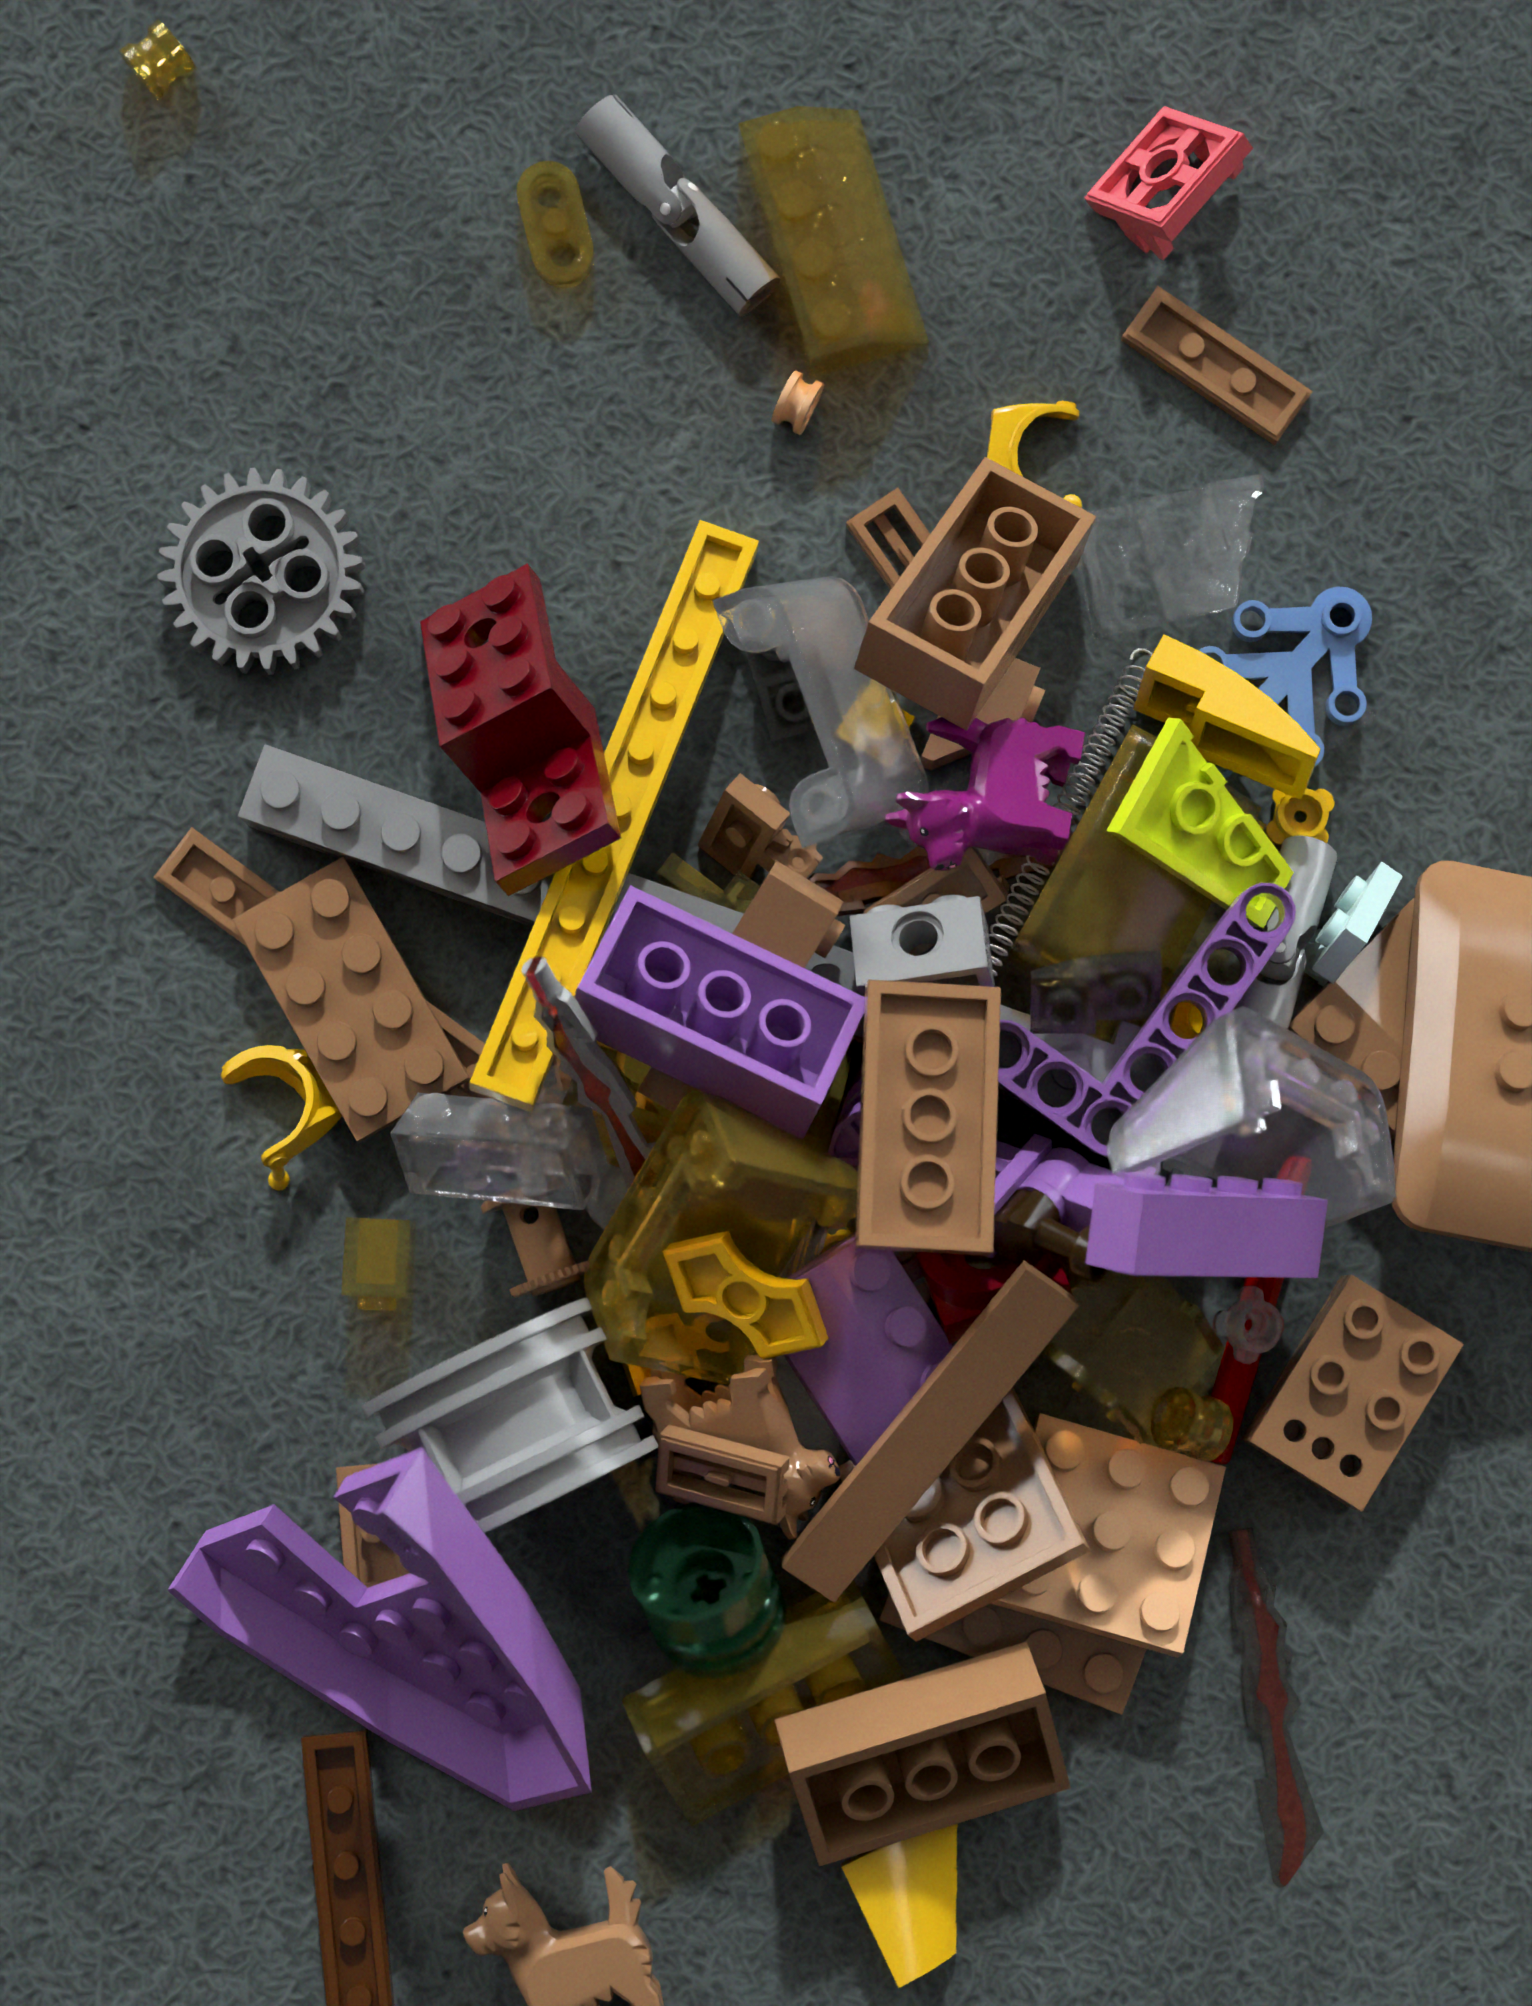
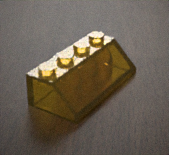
M796 106L738 123L739 149L777 274L781 280L780 284L809 379L928 345L929 340L858 110Z
M853 1580L835 1603L819 1592H816L780 1613L764 1619L758 1625L725 1643L706 1651L701 1656L659 1679L649 1682L644 1687L621 1700L645 1756L690 1825L694 1826L789 1774L775 1719L904 1680L907 1677L857 1584Z

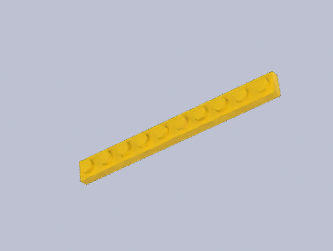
M702 520L699 521L604 752L621 839L555 872L469 1082L471 1091L532 1113L555 1054L546 1046L547 1031L534 1017L536 1000L521 971L522 966L531 958H534L537 965H539L542 957H544L557 981L571 992L573 996L575 995L577 987L600 945L758 552V540ZM553 1006L554 1013L558 1016L556 1006ZM560 1024L558 1038L562 1039L564 1030L562 1024Z

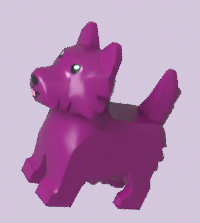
M943 717L927 722L926 730L928 733L957 743L972 753L967 791L940 790L925 794L915 792L897 794L896 803L902 806L904 810L886 814L885 822L894 827L907 829L910 840L926 850L929 866L936 871H947L960 865L963 854L970 847L1004 854L1028 855L1036 858L1038 863L1051 866L1057 858L1058 850L1062 851L1069 839L1072 813L1045 803L1050 794L1046 788L1049 786L1050 781L1052 784L1061 787L1065 785L1070 764L1078 765L1081 760L1085 732L1062 726L1045 728L1039 726L1036 722H1027L1026 718L1015 720L1005 718L990 724L975 718L967 731Z

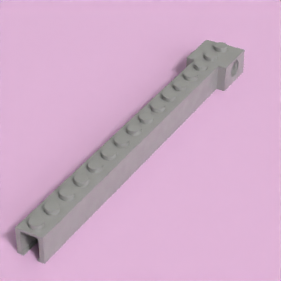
M264 744L238 817L254 829L336 858L344 856L350 863L530 927L534 926L555 875L553 873L508 896L495 882L485 822ZM628 873L604 935L630 885L731 934L742 918L743 913ZM833 945L825 959L816 953L812 955L805 969L859 994L856 986L853 952ZM1000 1005V1020H1011L1022 1025L1101 1083L1142 1028L1122 1020L1115 1027L1111 1042L1108 1043ZM864 1013L851 1041L863 1044ZM1000 1031L999 1068L1007 1069L1017 1062L1020 1056V1045L1012 1034ZM1204 1049L1137 1143L1126 1153L1118 1156L1102 1157L1113 1161L1116 1158L1124 1157L1130 1162L1132 1156L1142 1157L1147 1165H1150L1152 1159L1163 1162L1162 1169L1171 1172L1176 1167L1184 1172L1183 1175L1205 1178L1238 1085L1237 1081L1228 1078L1218 1070L1216 1063L1219 1054ZM1141 1055L1136 1058L1130 1068L1132 1084L1138 1090L1146 1093L1156 1091L1164 1080V1069L1160 1061L1150 1055ZM1050 1069L1040 1077L1037 1092L1040 1099L1046 1105L1061 1107L1070 1100L1073 1094V1084L1071 1078L1065 1072ZM998 1085V1093L1017 1099ZM1104 1108L1094 1115L1091 1122V1131L1099 1143L1105 1146H1112L1123 1139L1126 1132V1122L1119 1111L1113 1108ZM1077 1141L1075 1142L1074 1147L1091 1152Z

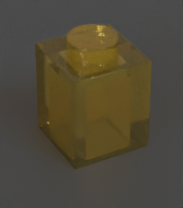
M346 1217L341 1295L358 1297L357 1309L396 1311V1299H412L416 1222L411 1220Z

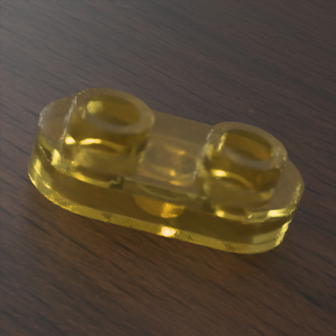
M554 161L535 163L522 173L516 190L536 273L545 283L557 288L574 287L582 283L590 275L595 262L593 242L578 182L572 171L561 163ZM548 189L557 191L561 195L560 201L553 207L540 205L537 200L543 191ZM568 248L575 253L574 261L567 266L556 265L552 261V256L558 249Z

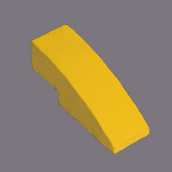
M1167 635L1162 636L1146 665L1133 710L1164 723L1168 718L1182 719L1194 736L1191 741L1205 760L1301 800L1321 750L1316 743L1269 696L1238 673L1199 650Z

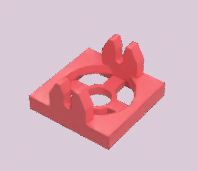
M1164 106L1092 187L1084 199L1098 214L1115 220L1124 234L1146 254L1151 249L1159 259L1164 260L1174 249L1172 241L1228 177L1234 180L1244 169L1243 160L1253 147L1244 133ZM1192 152L1203 162L1199 169L1189 166L1188 157ZM1171 158H1178L1173 169L1167 174L1158 178H1151L1153 171L1159 164ZM1140 175L1142 181L1130 194L1133 182ZM1174 185L1182 187L1167 205L1153 209L1145 207L1157 192L1167 190Z

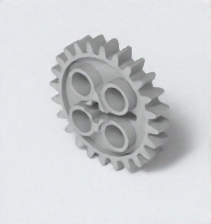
M250 468L247 486L239 487L230 473L224 474V493L217 495L210 487L204 484L201 486V491L206 504L201 509L185 501L181 504L184 512L190 519L187 526L169 523L167 529L179 543L178 546H167L159 549V554L162 558L174 564V568L158 573L157 577L163 586L176 588L177 590L162 599L163 605L168 611L185 610L175 620L174 626L181 634L198 628L190 644L196 651L201 652L215 643L212 659L220 666L224 665L231 655L235 653L237 667L242 673L247 674L254 658H260L263 668L268 675L274 674L277 657L285 656L289 664L294 669H298L300 667L298 650L306 647L313 655L320 658L323 654L317 639L322 634L337 641H340L342 638L339 630L333 623L335 618L338 616L345 619H355L356 617L353 608L344 600L345 596L364 594L361 583L349 578V574L364 570L365 563L362 557L346 553L357 547L361 543L356 532L338 533L349 521L344 509H339L326 514L332 503L330 494L323 490L312 499H309L311 485L308 479L303 476L296 481L290 490L287 488L286 476L281 469H276L269 485L263 484L256 468ZM279 516L285 519L284 531L278 538L271 541H262L255 538L256 528L264 518ZM306 538L309 540L306 548L290 552L300 539ZM217 551L232 553L233 562L225 574L215 577L204 574L205 561L212 553ZM260 559L265 565L269 566V571L272 574V577L265 582H261L258 577L254 576V571L251 568V565ZM305 566H313L321 570L320 581L314 589L307 592H297L290 588L291 578L298 569ZM233 591L228 596L226 602L221 605L215 604V598L219 594ZM253 601H261L268 604V615L261 625L254 628H245L238 624V616L246 604Z

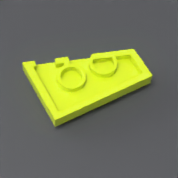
M1168 718L1106 831L1225 910L1229 908L1234 899L1244 890L1256 884L1274 883L1285 889L1294 873L1253 816L1242 811L1224 786L1227 781L1215 764L1206 762L1191 741L1194 736L1182 719ZM1253 897L1246 907L1248 923L1253 927L1264 929L1276 905L1268 898Z

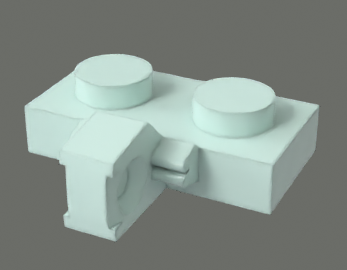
M1381 862L1366 881L1357 875L1351 880L1334 905L1337 910L1322 929L1316 930L1305 948L1306 966L1304 972L1317 980L1318 984L1322 986L1327 981L1332 984L1335 983L1367 944L1402 875Z

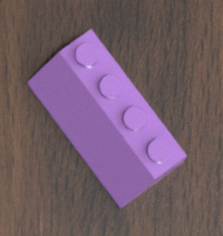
M631 885L574 995L579 1006L598 1033L595 1038L596 1041L801 1139L806 1135L825 1098L863 1016L865 997Z

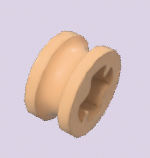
M795 370L789 377L778 399L771 422L779 425L781 422L787 421L792 424L793 432L801 435L819 402L824 383L816 380L813 384H808L803 380V373Z

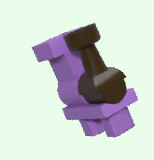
M1034 1134L1022 1149L996 1141L993 1253L987 1257L993 1259L999 1253L1009 1258L1010 1263H1022L1031 1259L1038 1251H1043L1069 1259L1070 1270L1076 1276L1094 1283L1099 1282L1109 1269L1086 1264L1095 1183L1123 1184L1124 1175L1127 1172L1152 1175V1171L1128 1163L1120 1173H1116L1088 1163L1079 1153L1071 1149L1062 1147L1052 1149V1140Z

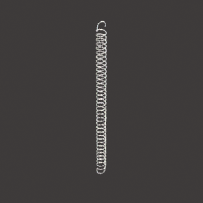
M1144 648L1137 649L1131 654L1130 660H1133L1134 655L1140 651H1144L1150 656L1153 654ZM1130 665L1123 668L1124 676L1118 678L1119 685L1113 688L1114 695L1108 697L1109 705L1103 707L1104 714L1098 717L1099 724L1093 727L1094 734L1088 736L1089 744L1083 746L1084 754L1081 757L1086 756L1091 762L1100 766L1106 765L1101 757L1086 753L1085 749L1087 746H1091L1101 755H1111L1106 747L1091 743L1090 740L1093 736H1096L1098 740L1108 746L1116 745L1112 738L1103 734H1097L1095 730L1098 726H1101L1110 735H1121L1117 728L1102 724L1101 718L1105 716L1117 726H1126L1123 719L1112 714H1106L1105 711L1107 707H1111L1112 710L1121 716H1131L1129 710L1120 705L1111 704L1110 701L1113 697H1116L1122 704L1134 707L1135 702L1127 696L1117 695L1116 689L1120 687L1128 695L1137 697V695L1128 692L1125 688L1131 689L1138 694L1137 689L1128 685H1121L1120 682L1122 678H1132L1141 683L1142 680L1140 678L1126 675L1125 672L1128 668L1145 671L1142 667ZM1120 698H1124V699L1130 701L1132 704H1128V703L1124 702L1123 700H1121ZM1116 708L1122 709L1128 714H1124L1118 711ZM1110 717L1121 721L1123 724L1115 722ZM1105 727H1108V728H1110V729H1113V730L1116 731L1118 734L1109 731V730L1106 729ZM1100 737L1106 738L1110 740L1112 743L1106 742ZM1096 747L1105 750L1107 753L1098 750ZM1091 757H1094V758L1100 760L1102 763L1095 761V760L1092 759ZM1079 761L1078 765L1075 764L1072 770L1074 773L1068 775L1067 780L1069 783L1062 787L1064 793L1057 796L1059 803L1052 806L1060 805L1073 815L1080 814L1078 808L1067 803H1061L1060 797L1065 795L1069 800L1078 805H1085V801L1075 794L1066 793L1065 787L1070 785L1074 790L1083 795H1090L1091 793L1088 788L1080 784L1071 783L1070 778L1076 776L1085 784H1096L1091 777L1076 773L1075 768L1081 766L1092 775H1101L1096 767L1081 763V761ZM1086 767L1092 768V769H1094L1095 771H1097L1098 773H1095V772H1093V771L1087 769ZM1081 777L1087 778V779H1089L1090 781H1092L1093 783L1088 782V781L1084 780V779L1081 778ZM1075 786L1080 787V788L1084 789V790L1087 791V792H1083V791L1079 790L1078 788H1076ZM1072 797H1075V798L1079 799V800L1082 801V802L1076 801V800L1073 799ZM1067 807H1070V808L1074 809V810L1077 811V812L1071 811V810L1068 809ZM1072 819L1071 825H1074L1075 821ZM1028 855L1026 856L1028 863L1021 866L1023 873L1016 876L1017 883L1011 885L1012 893L1008 894L1007 903L1000 906L1002 914L995 916L997 924L990 926L992 934H989V937H995L998 941L1008 946L1013 945V942L1007 937L995 934L993 927L999 926L1002 930L1014 936L1018 935V931L1008 925L1000 924L998 917L1004 916L1012 923L1020 926L1024 925L1020 918L1006 914L1003 911V907L1010 906L1019 914L1029 915L1025 908L1010 903L1008 898L1015 896L1027 905H1034L1033 900L1029 897L1015 893L1014 887L1020 886L1030 894H1039V891L1033 886L1021 883L1019 877L1024 875L1033 883L1038 885L1044 884L1040 877L1026 873L1024 867L1030 865L1035 871L1043 875L1050 874L1047 868L1031 863L1029 861L1030 856ZM990 944V949L1002 956L1008 955L1007 951L1003 948ZM991 956L992 964L996 966L1003 965L999 959ZM993 970V975L998 976L997 972Z

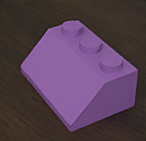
M853 1232L786 1278H809L829 1339L822 1347L785 1354L784 1357L856 1466L953 1348L952 1343L949 1344L945 1332L894 1253L889 1250L855 1249L856 1232Z

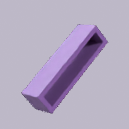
M1127 1172L1124 1175L1123 1184L1095 1183L1086 1264L1131 1275L1318 1278L1328 1200L1302 1195L1303 1183L1283 1179L1263 1178L1262 1189H1257L1258 1181L1218 1176L1217 1188L1211 1187L1212 1179L1173 1174L1171 1186H1165V1177Z

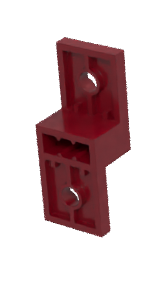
M528 563L507 575L494 578L485 587L453 604L439 608L431 616L420 621L439 746L481 794L494 878L500 888L508 896H511L621 839L595 708L556 661L541 580ZM552 811V817L542 822L543 819Z

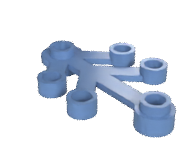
M1333 587L1323 591L1316 597L1311 607L1268 608L1260 601L1249 600L1239 605L1232 616L1231 627L1239 639L1246 642H1255L1263 638L1266 633L1309 634L1291 652L1225 654L1224 651L1214 646L1203 647L1199 651L1216 659L1219 663L1238 673L1246 680L1267 679L1258 689L1269 696L1277 705L1286 697L1287 714L1302 727L1321 749L1314 766L1315 768L1323 758L1324 745L1320 737L1315 734L1311 668L1327 651L1329 652L1333 692L1326 700V714L1333 723L1340 726H1349L1356 723L1364 714L1367 702L1364 693L1357 688L1355 646L1367 636L1372 624V612L1366 599L1359 592L1347 587ZM1336 607L1346 609L1352 618L1351 625L1344 628L1337 627L1330 619V611ZM1247 611L1259 614L1263 622L1262 628L1258 631L1246 630L1240 622L1241 614ZM1341 695L1352 697L1356 702V713L1351 716L1340 714L1335 707L1336 697ZM1216 766L1225 779L1233 773V771Z

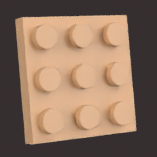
M1040 1413L1035 1420L1033 1429L1088 1544L1090 1552L990 1604L1173 1657H1180L1185 1648L1226 1467Z

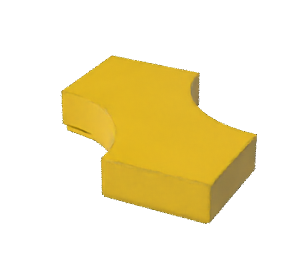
M729 1230L670 1243L663 1250L683 1312L710 1313L730 1321L746 1334L762 1359L819 1348L829 1339L809 1278L786 1279L759 1269L740 1252Z

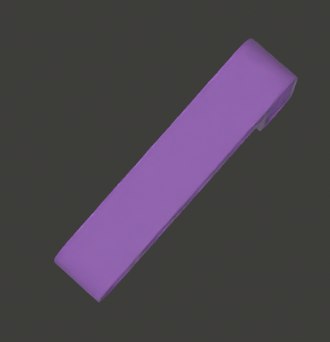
M1259 883L1244 890L1236 897L1102 1083L1022 1025L1011 1020H1000V1031H1006L1018 1040L1020 1056L1012 1067L998 1069V1085L1089 1151L1100 1156H1118L1128 1152L1143 1135L1291 930L1296 914V907L1292 896L1283 887L1274 883ZM1253 897L1268 898L1276 905L1279 919L1272 931L1260 932L1248 923L1246 907ZM1217 949H1226L1232 952L1240 962V975L1237 981L1230 986L1216 983L1208 973L1207 961L1210 955ZM1179 1002H1188L1195 1005L1202 1015L1201 1030L1192 1039H1183L1176 1036L1168 1023L1172 1007ZM1141 1055H1150L1157 1058L1164 1069V1080L1161 1086L1151 1093L1138 1090L1132 1084L1130 1078L1131 1065ZM1050 1069L1065 1072L1071 1078L1073 1094L1064 1106L1051 1107L1046 1105L1040 1099L1037 1092L1040 1077ZM1104 1108H1113L1119 1111L1126 1122V1132L1123 1139L1112 1146H1105L1099 1143L1091 1131V1122L1094 1115Z

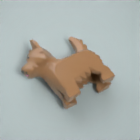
M748 1355L744 1359V1372L732 1375L729 1387L722 1384L717 1385L715 1392L706 1390L701 1396L686 1385L685 1379L691 1371L689 1360L657 1363L650 1371L651 1377H645L640 1384V1390L645 1411L653 1420L652 1433L658 1446L659 1434L668 1425L789 1456V1469L784 1474V1479L788 1480L787 1493L782 1497V1502L786 1503V1514L780 1520L783 1533L788 1539H796L798 1518L801 1521L808 1520V1510L818 1503L821 1490L839 1481L841 1473L837 1462L830 1452L826 1450L805 1449L799 1442L786 1399L776 1378L777 1358L762 1359L759 1355ZM673 1468L674 1473L701 1480V1475ZM673 1497L676 1502L684 1503L685 1508L695 1517H700L705 1513L704 1505Z
M509 1863L502 1864L503 1873L499 1874L501 1888L486 1899L483 1905V1914L477 1921L464 1928L463 1935L467 1944L477 1955L503 1957L513 1980L528 2006H599V2000L610 2002L613 1999L614 1993L629 2002V2006H664L660 1982L652 1973L653 1953L651 1945L638 1924L641 1900L633 1898L636 1883L633 1880L624 1881V1877L611 1866L607 1867L604 1870L609 1902L608 1920L583 1927L557 1931L550 1926L541 1906L521 1884Z

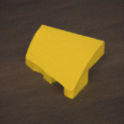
M958 1824L864 1852L841 1863L843 1872L898 1988L923 1976L956 1954Z

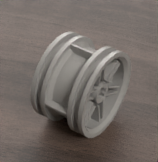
M587 1297L557 1308L487 1340L393 1387L361 1406L366 1419L380 1416L386 1430L375 1437L380 1449L394 1444L406 1448L408 1453L423 1448L483 1533L568 1493L659 1446L654 1435L644 1440H641L633 1423L644 1418L640 1406L637 1405L627 1411L615 1407L591 1358L595 1347L605 1342L607 1337L602 1327L592 1331L588 1330L582 1317L593 1311V1308Z

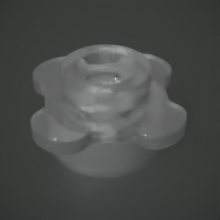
M1255 1286L1242 1287L1238 1292L1237 1300L1227 1310L1218 1311L1213 1318L1212 1324L1215 1334L1225 1337L1234 1348V1358L1238 1362L1245 1364L1255 1362L1259 1358V1353L1272 1349L1284 1331L1283 1317L1272 1304L1263 1301V1291ZM1247 1319H1251L1252 1327L1247 1331L1244 1324Z

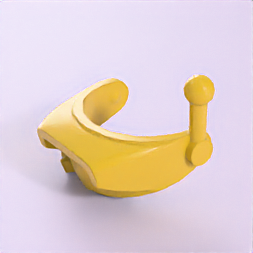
M1058 401L1056 404H1017L993 409L990 419L992 422L987 458L1023 477L1018 466L1017 450L1023 431L1037 417L1078 420L1080 411L1076 409L1077 405L1069 401ZM1068 494L1063 498L1082 508V501L1078 496Z
M265 1045L247 1049L232 1057L222 1067L221 1078L224 1084L229 1085L255 1076H276L292 1086L305 1101L302 1117L293 1132L261 1155L264 1166L269 1167L272 1171L268 1176L269 1186L274 1190L281 1191L287 1188L290 1182L289 1174L284 1170V1166L291 1158L303 1152L330 1131L342 1115L305 1050Z

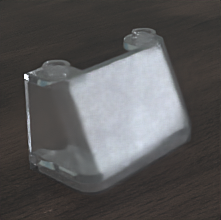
M827 576L744 588L712 600L723 632L730 643L741 651L753 654L768 652L774 649L782 662L790 660L829 766V768L811 774L801 780L791 794L789 803L791 819L803 849L820 852L890 826V824L885 822V815L904 810L902 806L896 803L897 794L905 792L925 794L929 792L927 777L896 692L854 669L869 617L860 595L851 584L844 579Z
M1243 1006L1215 1018L1113 1125L1110 1131V1141L1107 1144V1155L1112 1166V1172L1124 1179V1175L1127 1172L1158 1176L1161 1161L1172 1157L1218 1180V1176H1227L1258 1181L1257 1189H1262L1263 1178L1303 1183L1302 1195L1328 1200L1324 1229L1392 1203L1397 1198L1395 1192L1394 1159L1387 1112L1381 1093L1373 1080L1361 1070L1250 1008Z

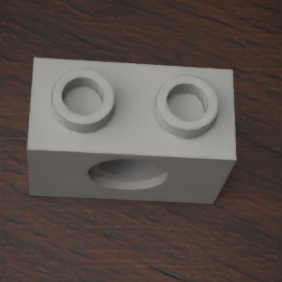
M945 895L936 898L930 904L904 908L897 905H880L870 909L865 914L850 916L856 986L859 994L865 997V985L868 979L995 987L988 924L979 896L966 898L961 895ZM919 944H935V947L927 954L921 956L909 954Z

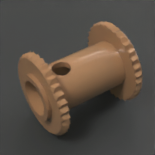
M562 1175L547 1179L545 1176L511 1186L498 1192L496 1197L485 1201L481 1206L482 1213L484 1214L502 1209L527 1279V1282L510 1289L511 1295L515 1298L532 1294L534 1297L581 1280L580 1276L595 1270L597 1266L595 1259L579 1264L575 1263L551 1195L552 1191L568 1184L566 1177ZM530 1207H536L539 1211L537 1221L532 1224L526 1223L524 1220L525 1211Z

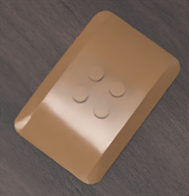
M1439 861L1430 865L1419 876L1415 888L1391 1185L1392 1207L1398 1218L1408 1227L1415 1230L1532 1252V877L1456 861Z

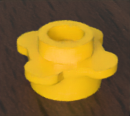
M1306 788L1300 800L1276 789L1273 790L1272 800L1275 803L1274 817L1266 826V834L1271 842L1281 845L1284 839L1300 835L1313 837L1325 843L1328 842L1329 835L1325 830V826L1328 821L1329 812L1334 808V798L1330 792L1325 789L1314 791ZM1295 812H1304L1306 820L1304 822H1297L1294 818Z

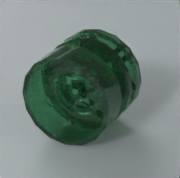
M692 1502L668 1510L646 1526L632 1547L627 1572L632 1593L643 1616L648 1620L649 1629L655 1637L657 1646L673 1667L697 1678L722 1679L747 1671L768 1656L783 1634L787 1606L780 1582L776 1577L773 1565L769 1562L766 1548L758 1529L745 1516Z

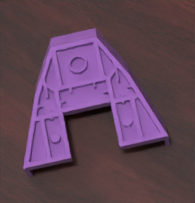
M423 1448L347 1476L333 1497L351 1513L353 1521L359 1528L371 1535L377 1536L400 1557L401 1564L410 1572L409 1574L367 1588L277 1506L271 1505L206 1530L167 1590L222 1637L389 1743L513 1811L592 1792L580 1687L529 1595Z

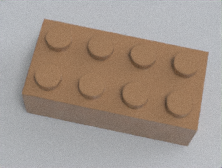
M984 457L869 620L854 669L967 731L1078 565L1097 516Z
M1027 1641L775 1719L790 1778L819 1867L1071 1788L1047 1696Z

